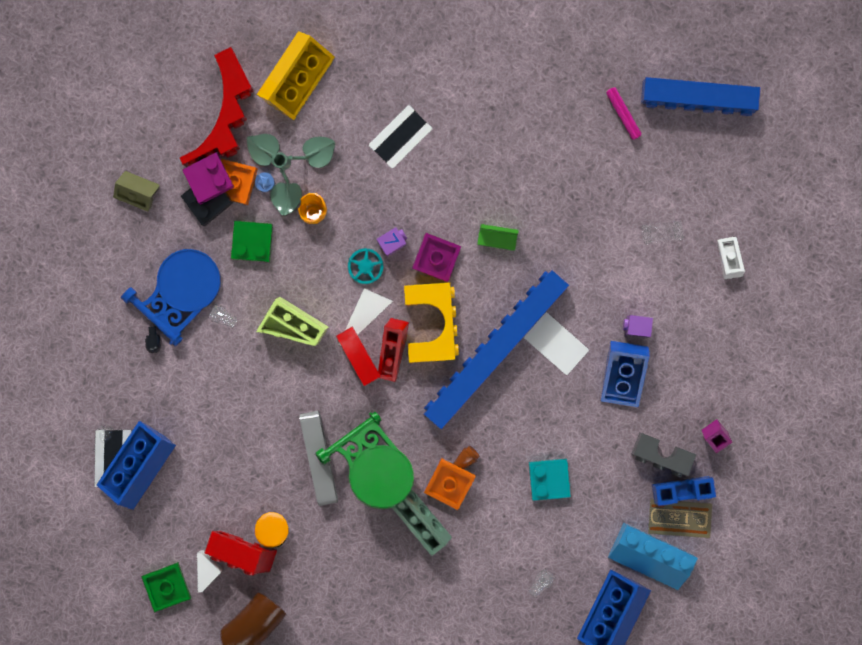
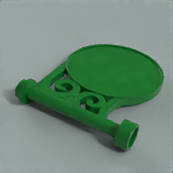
M370 412L368 414L370 418L326 450L319 449L315 452V455L325 465L331 461L329 456L335 452L340 453L348 462L350 486L357 499L369 507L387 509L400 504L409 495L413 486L414 472L409 459L397 449L378 426L380 425L379 422L382 421L378 413ZM369 432H376L388 446H377L378 437L375 434L371 433L367 437V440L374 439L373 443L366 442L365 436ZM352 442L357 445L358 451L356 453H352L350 451L355 450L354 445H349L346 450H344L342 447L345 446L347 443Z

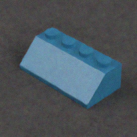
M623 523L608 558L676 590H679L689 578L698 559L693 554L626 523Z

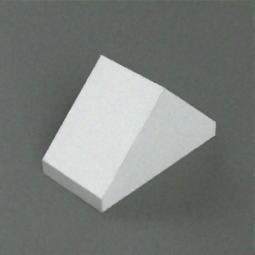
M204 550L197 553L198 592H203L224 570L216 561L211 560V556L205 554Z

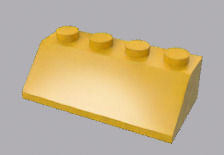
M298 31L257 93V96L294 120L335 56L310 35Z

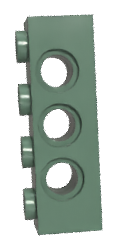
M411 489L404 501L392 507L431 556L451 540L452 536L413 489Z

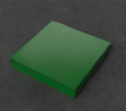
M179 562L141 576L154 613L191 599Z

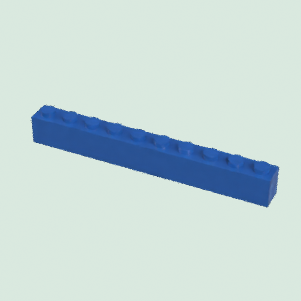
M553 270L549 273L545 271L538 279L540 281L538 286L535 287L533 285L526 292L528 297L524 301L519 300L513 307L514 313L511 316L507 314L500 323L503 325L498 330L494 328L487 336L490 340L486 344L481 343L475 350L477 354L474 358L469 357L462 364L464 369L460 373L456 371L449 379L451 381L450 385L447 388L443 386L438 391L437 395L439 397L435 402L430 400L424 407L426 410L424 415L440 429L448 423L569 286Z

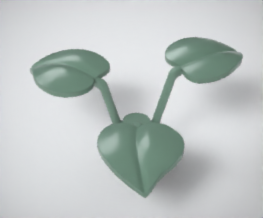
M260 134L247 137V147L252 159L261 166H268L273 163L275 167L280 169V173H282L286 184H276L272 188L270 195L273 205L281 215L286 216L292 213L299 206L300 199L302 198L300 186L296 183L289 184V179L285 173V170L291 165V160L308 159L309 164L315 168L325 167L333 157L335 141L327 137H313L307 140L302 147L306 156H287L279 152V142L273 135Z

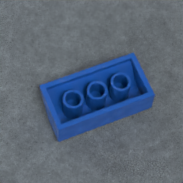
M138 421L97 483V486L117 505L134 510L176 445L163 434Z
M610 569L577 639L586 645H625L651 590Z

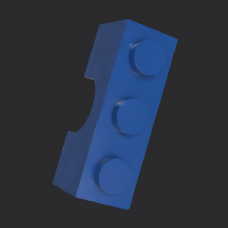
M710 476L651 484L654 503L658 506L675 504L678 501L688 499L716 498L714 479Z

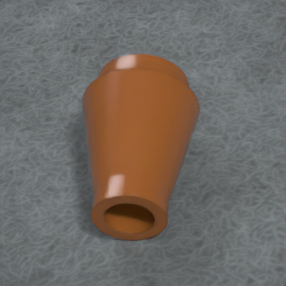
M469 445L467 448L464 447L453 464L466 469L476 463L480 456Z

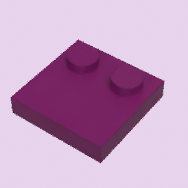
M217 152L182 170L200 205L234 188Z
M425 233L412 269L448 282L461 246Z

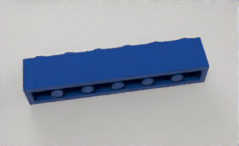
M645 77L642 83L641 104H646V107L656 108L657 105L665 106V109L684 107L685 111L703 109V112L713 113L714 110L722 111V114L740 112L742 116H752V114L759 110L760 87Z

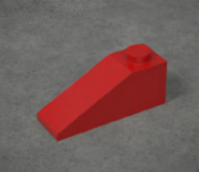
M390 318L384 326L378 367L381 375L380 379L392 382L397 380L409 327V322Z

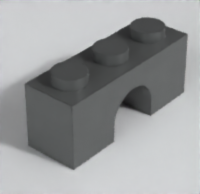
M639 432L631 453L636 455L635 460L646 463L647 460L654 463L653 467L663 471L665 467L672 470L671 474L681 478L683 474L689 476L696 454L675 446L673 453L669 457L662 458L658 453L660 440Z

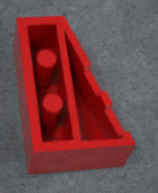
M212 531L204 553L210 555L211 560L217 562L224 561L228 567L234 569L241 568L243 573L254 576L258 573L271 571L277 550L273 548L266 550L260 547L261 544L249 543L244 541L243 538L223 531Z

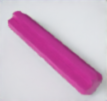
M615 87L609 89L606 94L631 139L639 138L642 133Z

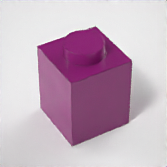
M718 419L702 429L705 440L716 453L732 443L728 431Z

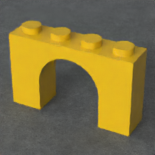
M450 283L404 286L406 306L432 305L441 311L445 320L444 330L437 339L431 342L408 343L409 363L455 360V356H459L458 344H454V337L457 336V325H453V317H456V306H452L451 298H455L454 287H450Z

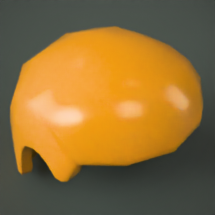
M308 193L300 199L301 204L298 212L304 222L318 224L326 217L327 205L320 195Z

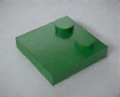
M234 221L231 259L270 262L273 224Z

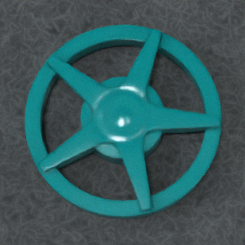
M368 248L359 249L349 258L348 271L356 282L371 284L382 275L384 268L383 260L376 251ZM365 252L364 259L360 261L353 260L358 253ZM368 252L375 254L380 261L372 262L369 260ZM351 262L358 265L359 271L356 276L351 271ZM381 264L380 272L374 278L371 272L373 266ZM363 273L369 274L372 280L361 281L357 278Z

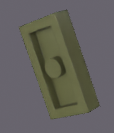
M124 171L115 182L113 198L148 212L152 207L153 196L158 191L160 185Z

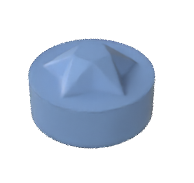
M264 172L256 177L255 185L261 192H269L274 187L275 180L272 175Z

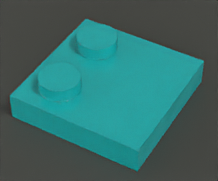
M567 458L528 462L532 501L571 497Z

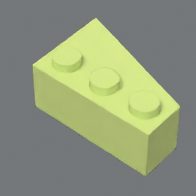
M279 297L273 302L256 332L267 333L276 337H283L316 346L320 343L329 327L282 297Z

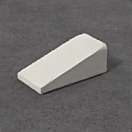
M737 237L718 239L724 279L742 277L745 270Z

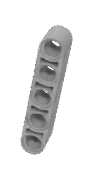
M319 410L300 414V423L318 505L324 506L338 503L331 463L329 461L323 465L315 455V452L319 449H327Z

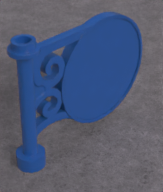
M194 249L179 250L169 255L161 264L157 274L155 291L147 300L141 302L136 297L137 292L132 287L123 293L121 299L126 304L131 302L171 340L169 344L176 347L183 340L181 331L205 307L210 305L218 295L221 285L220 272L216 263L207 254ZM158 301L163 303V308L158 313H153L146 307L151 304L153 309L158 310L160 306L156 305ZM180 311L192 312L179 326L174 327L169 323V316L172 313H176L178 317L177 319L171 317V321L179 323L182 320Z

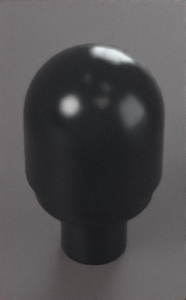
M156 326L148 327L149 335L145 338L146 350L149 353H157L161 348L160 335H157Z

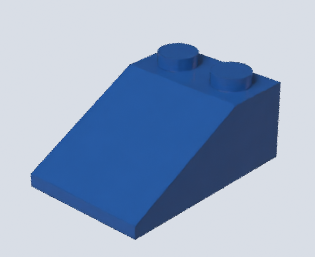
M610 341L601 402L639 408L650 357L648 346Z

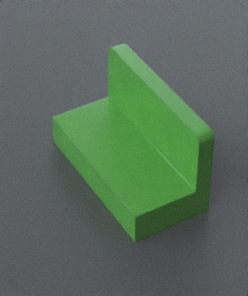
M481 224L477 245L515 251L519 230Z

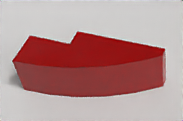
M353 326L336 336L364 386L381 377Z

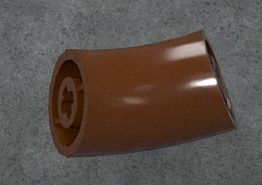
M256 593L245 608L223 626L220 634L222 644L260 645L276 629L287 614L269 598Z

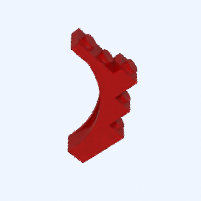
M232 47L214 55L220 68L223 82L222 107L217 122L205 141L196 150L179 157L185 167L218 151L223 157L227 156L229 158L237 154V150L240 149L230 128L236 129L244 125V121L247 119L237 100L247 99L254 90Z

